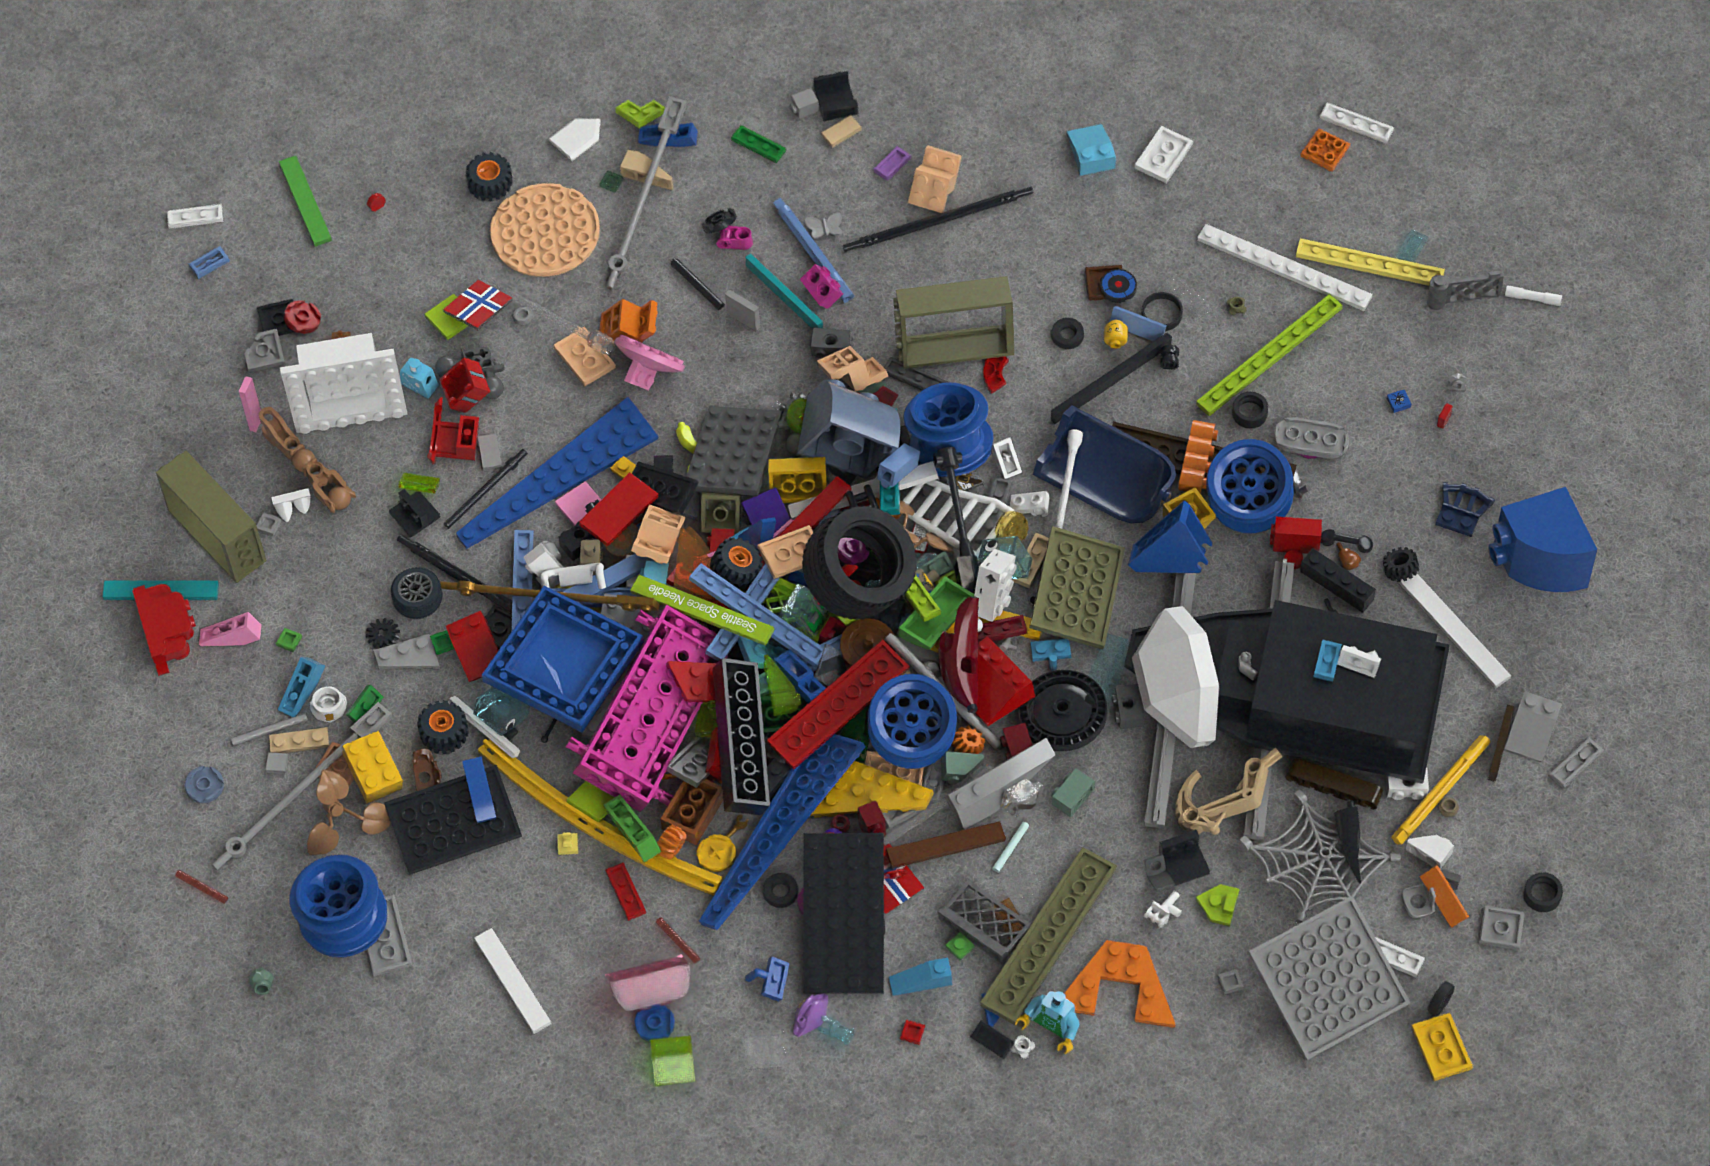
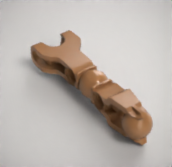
M272 407L263 408L259 412V419L263 425L262 433L264 437L291 460L296 470L303 472L305 477L308 476L309 482L313 485L315 497L327 506L330 512L335 513V510L347 508L351 498H356L355 492L347 486L336 470L329 471L317 461L312 451L305 449L303 444L300 445L299 439ZM271 414L273 415V420L268 422L264 416ZM328 483H335L337 486L329 491L328 496L321 490L322 486H326Z

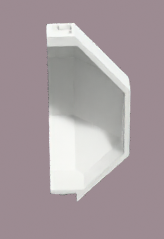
M1183 606L1165 608L1158 614L1132 657L1143 707L1148 714L1190 748L1209 746L1216 738L1219 683L1207 634Z

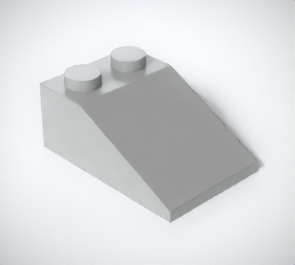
M1525 691L1504 750L1542 763L1559 718L1562 703Z

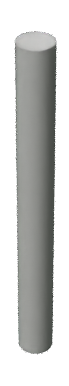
M305 713L231 738L233 746L308 721Z

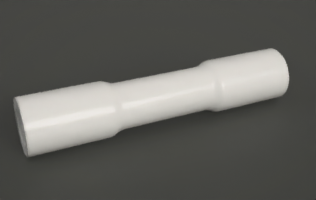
M1508 285L1505 292L1506 297L1528 299L1560 306L1562 295L1530 291Z

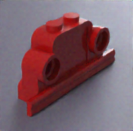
M159 584L146 589L145 585L133 588L134 590L132 591L158 676L170 673L167 661L184 659L190 653V646L186 640L193 637V627L196 626L193 615L189 616L188 610H191L189 600H184L179 592H172L166 584Z

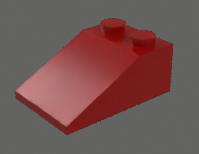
M480 610L446 625L451 642L469 682L482 678L483 672L499 651L488 622Z

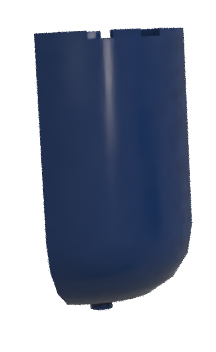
M1073 405L1063 413L1054 434L1057 436L1053 445L1049 444L1037 459L1033 471L1034 476L1062 490L1069 454L1067 444L1068 431H1081L1083 433L1082 443L1075 456L1068 494L1118 520L1130 524L1144 523L1153 518L1163 503L1169 501L1172 494L1170 490L1176 478L1175 466L1163 453Z

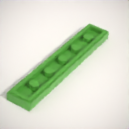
M296 155L279 161L314 246L332 241Z

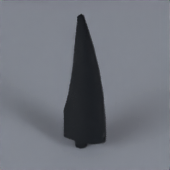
M1348 801L1347 808L1334 812L1344 855L1355 878L1361 884L1358 806L1355 807L1354 801Z

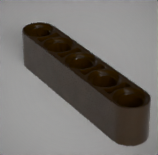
M1298 758L1291 760L1285 776L1289 782L1294 781L1296 782L1295 784L1309 789L1312 787L1315 791L1327 795L1329 793L1333 794V797L1345 801H1354L1355 804L1371 807L1370 809L1372 810L1377 809L1383 794V789L1376 784Z

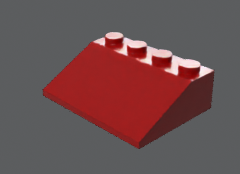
M987 636L978 642V710L975 714L988 727L1034 698L1035 692L1033 682Z

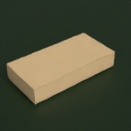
M850 115L823 131L822 137L833 148L861 131V126Z

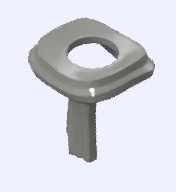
M1424 884L1405 888L1402 891L1404 906L1412 918L1429 916L1435 912L1436 895L1433 887L1428 891ZM1416 895L1422 896L1426 900V905L1422 908H1414L1410 903L1411 898Z

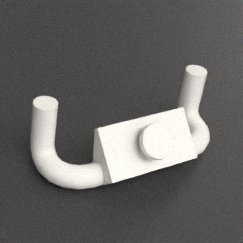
M591 563L547 570L541 574L542 588L543 586L550 588L548 578L559 576L561 587L592 583L593 571H596L598 588L603 589L606 588L603 573L604 565L602 563Z

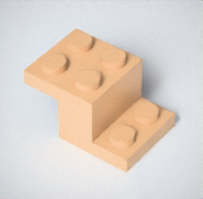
M927 146L923 162L915 170L908 203L938 213L944 212L947 196L955 188L962 156Z
M851 346L817 360L819 368L830 379L837 380L842 378L855 392L864 390L867 386L879 383L888 377L887 370L873 357L864 361Z
M649 505L631 551L640 557H649L657 563L668 564L686 517Z

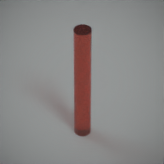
M181 870L176 872L175 876L223 904L228 900V897L185 872Z
M662 917L656 920V924L694 963L701 959Z

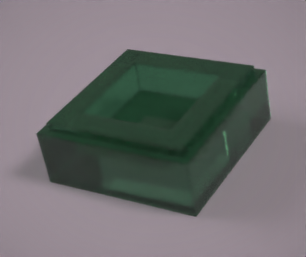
M607 170L599 186L616 193L624 180V176Z

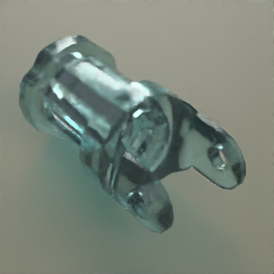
M823 1015L821 1019L828 1023L829 1030L819 1026L818 1031L831 1038L835 1037L848 1046L854 1037L855 1029H849L841 1025L839 1021Z

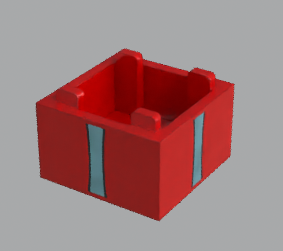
M464 357L439 379L450 409L463 413L468 412L490 393L480 363Z

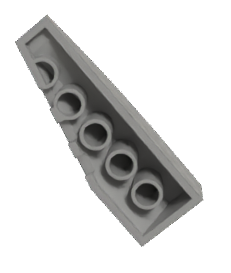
M1047 738L945 795L963 830L997 812L1001 808L1004 792H1011L1024 779L1025 785L1056 755Z

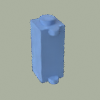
M904 443L881 462L877 479L881 481L882 487L895 486L918 466L920 451Z

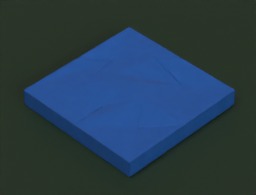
M543 586L483 672L482 679L484 683L583 733L643 645V635Z

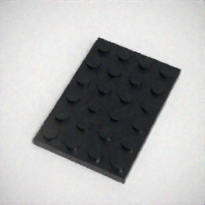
M497 765L485 768L496 819L477 823L465 775L384 802L409 875L522 837Z

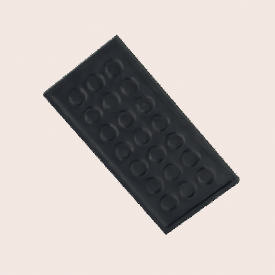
M804 833L803 994H884V833Z

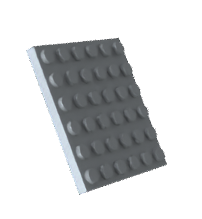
M1353 896L1340 901L1247 952L1305 1060L1314 1057L1410 1004L1407 995Z

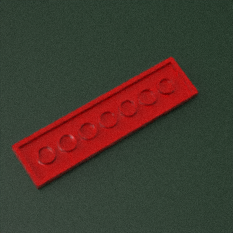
M881 640L768 738L767 743L794 770L869 705L877 690L884 683L908 671L909 665L884 640Z

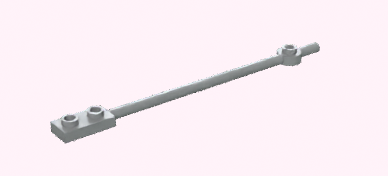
M669 96L658 126L659 131H663L623 242L618 254L613 255L609 259L611 274L606 285L607 289L613 290L618 274L625 272L628 264L625 255L669 135H676L687 106L686 100Z
M377 702L350 727L353 734L342 745L378 731L393 717L392 713ZM342 745L241 838H230L226 843L227 851L212 866L218 870L231 857H242L247 850L246 843L319 777L322 770H326L343 754ZM237 846L240 847L238 851L233 850Z

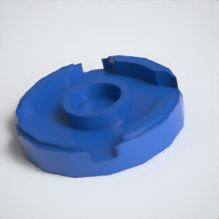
M659 1003L645 1005L643 1009L637 1012L634 1021L636 1032L639 1036L650 1042L663 1041L670 1036L675 1026L672 1011L667 1006Z

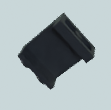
M848 71L813 78V88L819 102L823 122L858 114V103L852 94Z

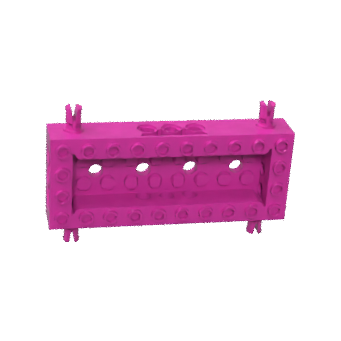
M668 605L663 608L656 618L645 613L643 610L639 611L635 621L650 628L643 645L639 649L589 743L585 745L571 736L565 746L580 755V760L573 774L613 797L621 795L630 807L639 812L649 804L652 798L657 799L667 807L670 804V800L674 795L659 788V783L702 702H685L680 688L674 682L675 678L671 670L666 667V663L668 661L718 663L717 660L705 654L717 634ZM678 653H684L687 660L681 661L678 658ZM662 684H666L669 686V693H665L661 690ZM644 716L651 717L653 724H646L643 719ZM632 748L636 755L634 757L628 756L626 749Z

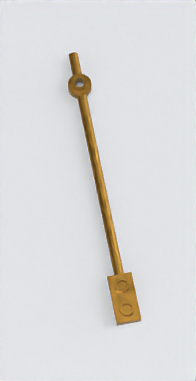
M440 581L441 589L458 590L463 596H471L476 592L536 597L541 591L478 585L469 581H459L458 583ZM558 592L574 601L619 605L625 611L640 609L645 613H651V611L659 610V603L654 598L626 595L610 597Z

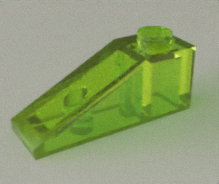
M768 654L764 655L763 664L774 716L796 713L798 705H801L799 693L795 692L793 684Z

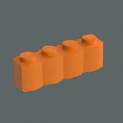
M1193 420L1179 480V491L1187 492L1196 487L1201 494L1202 489H1206L1207 478H1205V474L1208 473L1211 464L1208 460L1209 457L1214 455L1215 446H1212V443L1217 441L1218 436L1215 424Z

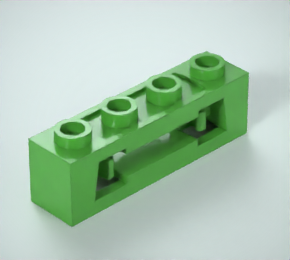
M621 795L604 804L612 822L644 862L661 852L654 836Z

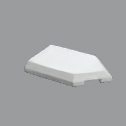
M575 118L548 138V141L573 161L599 141L600 119Z

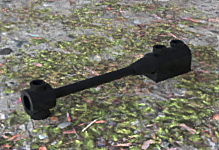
M946 447L939 449L937 453L933 454V462L935 468L947 471L960 537V557H956L953 567L957 584L975 594L978 570L983 561H978L967 538L954 470L959 468V463H962L961 452H956L955 447Z

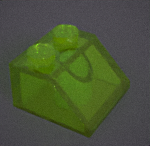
M691 1035L650 1040L655 1086L696 1082Z

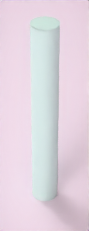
M1026 822L1021 823L992 868L994 871L1000 872L1029 827Z

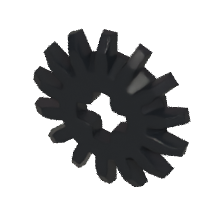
M386 618L383 619L382 623H380L379 619H376L377 625L372 622L370 623L373 628L366 629V631L371 632L366 634V638L371 637L367 642H374L372 647L375 648L379 644V648H382L383 645L389 646L388 643L390 642L396 644L393 639H399L396 633H400V630L395 629L398 627V624L391 625L394 622L392 619L388 623H386ZM381 629H382L383 631H386V630H387L386 636H385V637H383L382 635L378 636V635L380 634V633H379V630H381Z

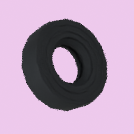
M1062 318L1053 324L1051 338L1059 348L1073 349L1082 343L1084 328L1076 319ZM1063 329H1072L1075 335L1070 339L1063 338L1060 334Z
M786 873L772 874L763 885L764 898L773 907H788L798 897L799 889L797 882L791 875ZM783 884L787 886L788 893L785 896L778 897L773 893L774 887Z
M1448 981L1443 982L1432 997L1427 1011L1434 1016H1438L1452 997L1455 986Z

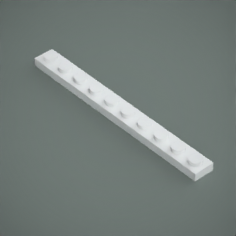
M1205 224L1198 236L1197 241L1322 294H1330L1336 300L1362 311H1365L1372 298L1371 293L1208 224Z

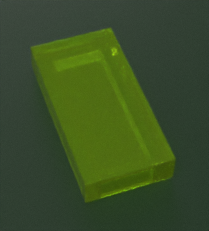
M403 473L398 486L400 489L435 494L440 485V478Z

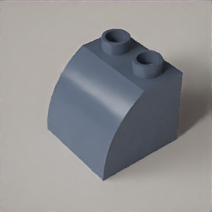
M834 379L823 380L807 397L797 453L809 458L825 457L826 464L858 477L866 478L881 462L898 449L900 439L899 414L894 407L879 402L878 397L874 394H859L846 389L841 381Z

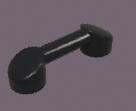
M1327 529L1321 533L1320 543L1324 546H1331L1335 541L1356 544L1358 550L1362 553H1369L1373 549L1372 540L1365 535L1354 537L1338 534L1332 529Z

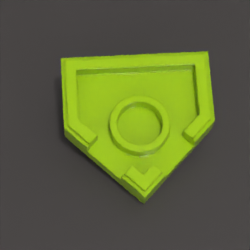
M1219 884L1196 896V901L1202 907L1210 922L1230 927L1240 889Z

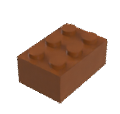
M706 779L697 788L683 781L660 819L662 830L665 831L672 824L678 826L686 832L685 840L697 846L723 802L722 787Z

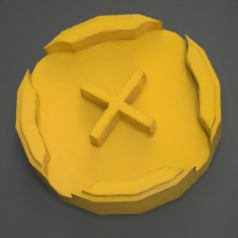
M713 834L699 843L697 859L704 869L711 872H721L728 869L734 863L736 848L728 837L721 834Z

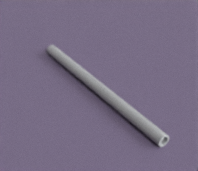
M892 633L884 639L918 674L936 680L949 692ZM951 695L956 711L973 728H976L978 733H982V737L996 749L1001 744V741L973 713H968L967 708Z

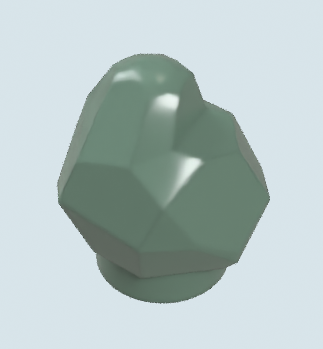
M264 968L255 969L249 976V984L254 989V992L258 995H265L270 991L274 981L273 975Z

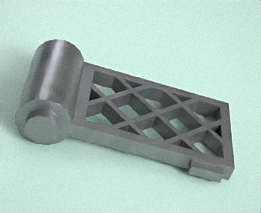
M1494 271L1489 272V274L1447 279L1443 275H1436L1430 280L1427 304L1431 309L1440 310L1446 303L1501 296L1504 273Z

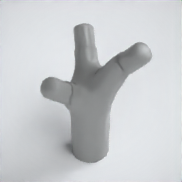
M1006 638L1003 643L999 644V648L1003 652L1007 649H1017V646L1011 644V638Z

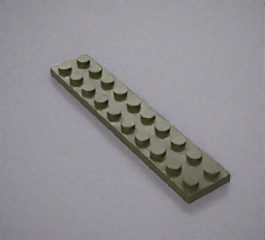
M1082 847L980 1002L981 1007L1015 1025L1017 1019L1023 1014L1115 873L1117 865Z

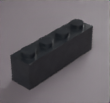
M1314 548L1301 561V573L1362 613L1374 601L1375 588Z

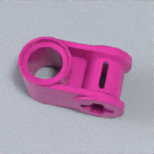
M728 226L719 231L720 238L717 240L719 248L747 250L753 245L751 230L748 227Z

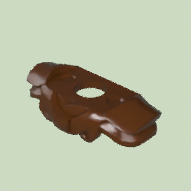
M429 749L414 751L412 764L416 792L440 784L442 774L437 766V761L433 759L432 752ZM421 772H426L429 775L430 779L427 783L419 780Z

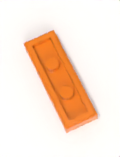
M1438 865L1419 876L1428 891L1430 888H1434L1435 902L1451 928L1469 918V915Z

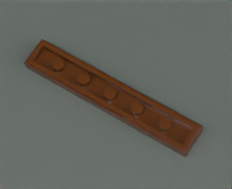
M998 821L887 848L886 853L893 869L1006 841V836L1001 822Z

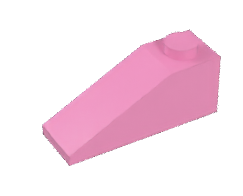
M249 612L201 629L199 645L236 646L260 640L261 624Z

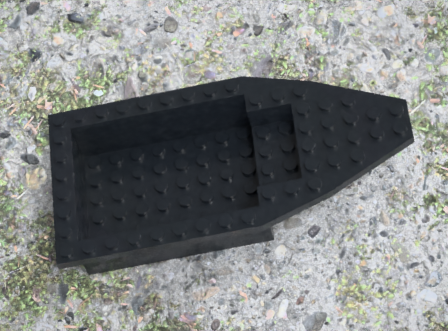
M1279 600L1274 601L1272 609L1217 612L1193 617L1207 634L1219 683L1217 730L1249 747L1268 751L1276 748L1282 754L1423 784L1450 644L1436 642L1438 634ZM1151 626L1132 629L1124 667L1135 675L1132 657ZM1322 640L1342 644L1341 650L1343 645L1348 647L1355 646L1359 651L1365 653L1375 651L1378 658H1381L1375 678L1340 665L1336 667L1333 682L1315 678L1314 672ZM1243 652L1250 653L1251 668L1259 672L1254 681L1238 669V658Z

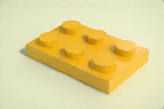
M1450 1013L1412 1024V1031L1433 1081L1472 1070L1473 1065Z

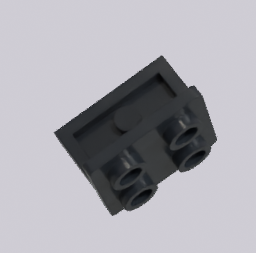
M405 489L398 492L399 504L389 510V514L410 537H413L441 517L440 513L420 491H416L410 496Z

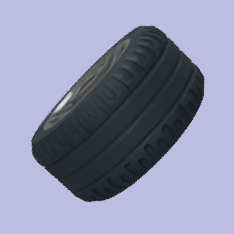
M412 567L403 570V572L396 576L391 585L393 605L401 615L410 619H421L432 615L439 608L442 601V589L438 577L426 568Z

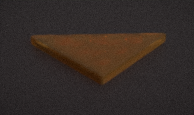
M684 528L680 529L673 588L709 602L721 603L689 580V576L700 563L710 570L712 568H710L711 559Z

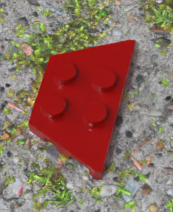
M668 661L666 663V667L671 670L675 678L674 682L680 688L685 702L715 703L712 668L717 663Z

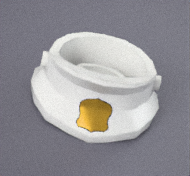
M334 687L318 689L310 701L312 714L317 720L332 722L342 717L347 706L346 697Z

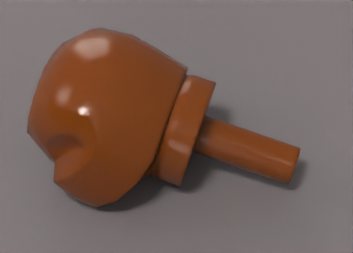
M1338 542L1336 544L1340 550L1338 557L1343 568L1347 571L1357 568L1361 561L1360 556L1349 548L1344 549L1342 544Z

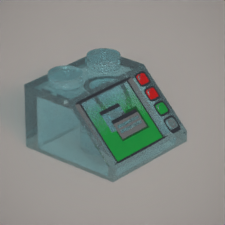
M797 584L782 607L780 618L813 640L829 616L830 611L818 603L808 588Z

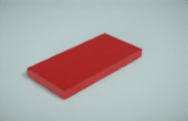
M629 472L579 521V525L606 546H609L658 498V493Z

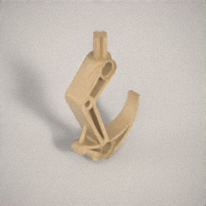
M1274 748L1262 759H1249L1245 764L1244 777L1235 789L1236 793L1199 808L1193 805L1191 798L1193 787L1201 778L1199 772L1195 770L1184 782L1177 796L1175 816L1178 819L1179 826L1188 832L1197 830L1198 834L1211 832L1212 835H1217L1220 832L1218 826L1224 818L1258 808L1262 802L1269 772L1268 768L1282 758V755Z

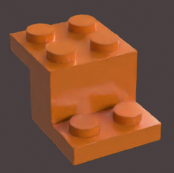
M621 299L601 313L598 344L600 346H607L617 337L620 338L621 334L641 343L654 335L656 331L655 323L658 314V302L650 300L642 307H639L625 299Z

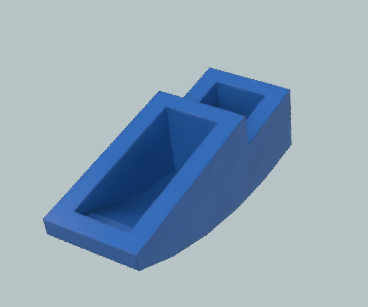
M693 123L681 124L676 135H669L666 146H696L698 130ZM659 124L641 127L639 129V144L658 146L663 131L658 129Z
M790 649L774 659L783 675L807 704L826 689L814 677L813 671Z
M482 756L462 761L477 823L496 819Z

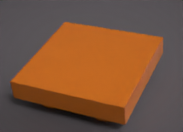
M1318 128L1300 156L1332 172L1349 149L1350 143Z

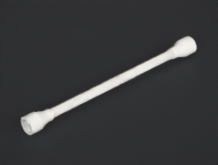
M1079 430L1068 431L1067 444L1069 454L1055 527L1061 529L1064 523L1075 456L1083 438V433Z

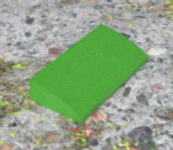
M946 576L930 593V596L940 608L941 615L924 622L917 611L914 610L899 627V637L916 646L931 649L940 639L942 632H946L955 622L959 605L966 598L973 597L974 594Z

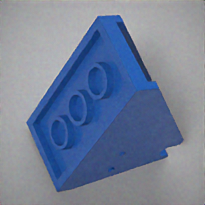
M1184 500L1133 544L1128 566L1135 572L1200 573L1202 568L1198 565V562L1208 565V560L1204 555L1206 549L1202 544L1206 543L1212 546L1213 543L1190 504Z

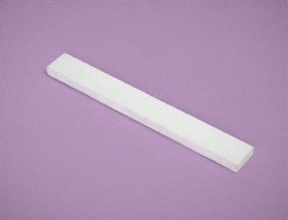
M934 462L919 465L900 481V490L939 479ZM877 478L851 486V491L856 495L865 492L863 487L869 484L875 498L880 496V480ZM845 496L831 511L849 506L847 497ZM816 497L788 505L791 519L794 520Z
M1418 574L1416 576L1413 575L1412 579L1408 577L1407 581L1401 579L1398 582L1495 689L1511 678L1507 670Z

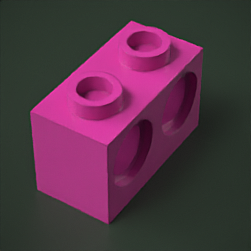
M815 264L800 280L816 302L828 309L843 295L839 289L841 286L835 279L830 277L831 272L825 266L821 267Z

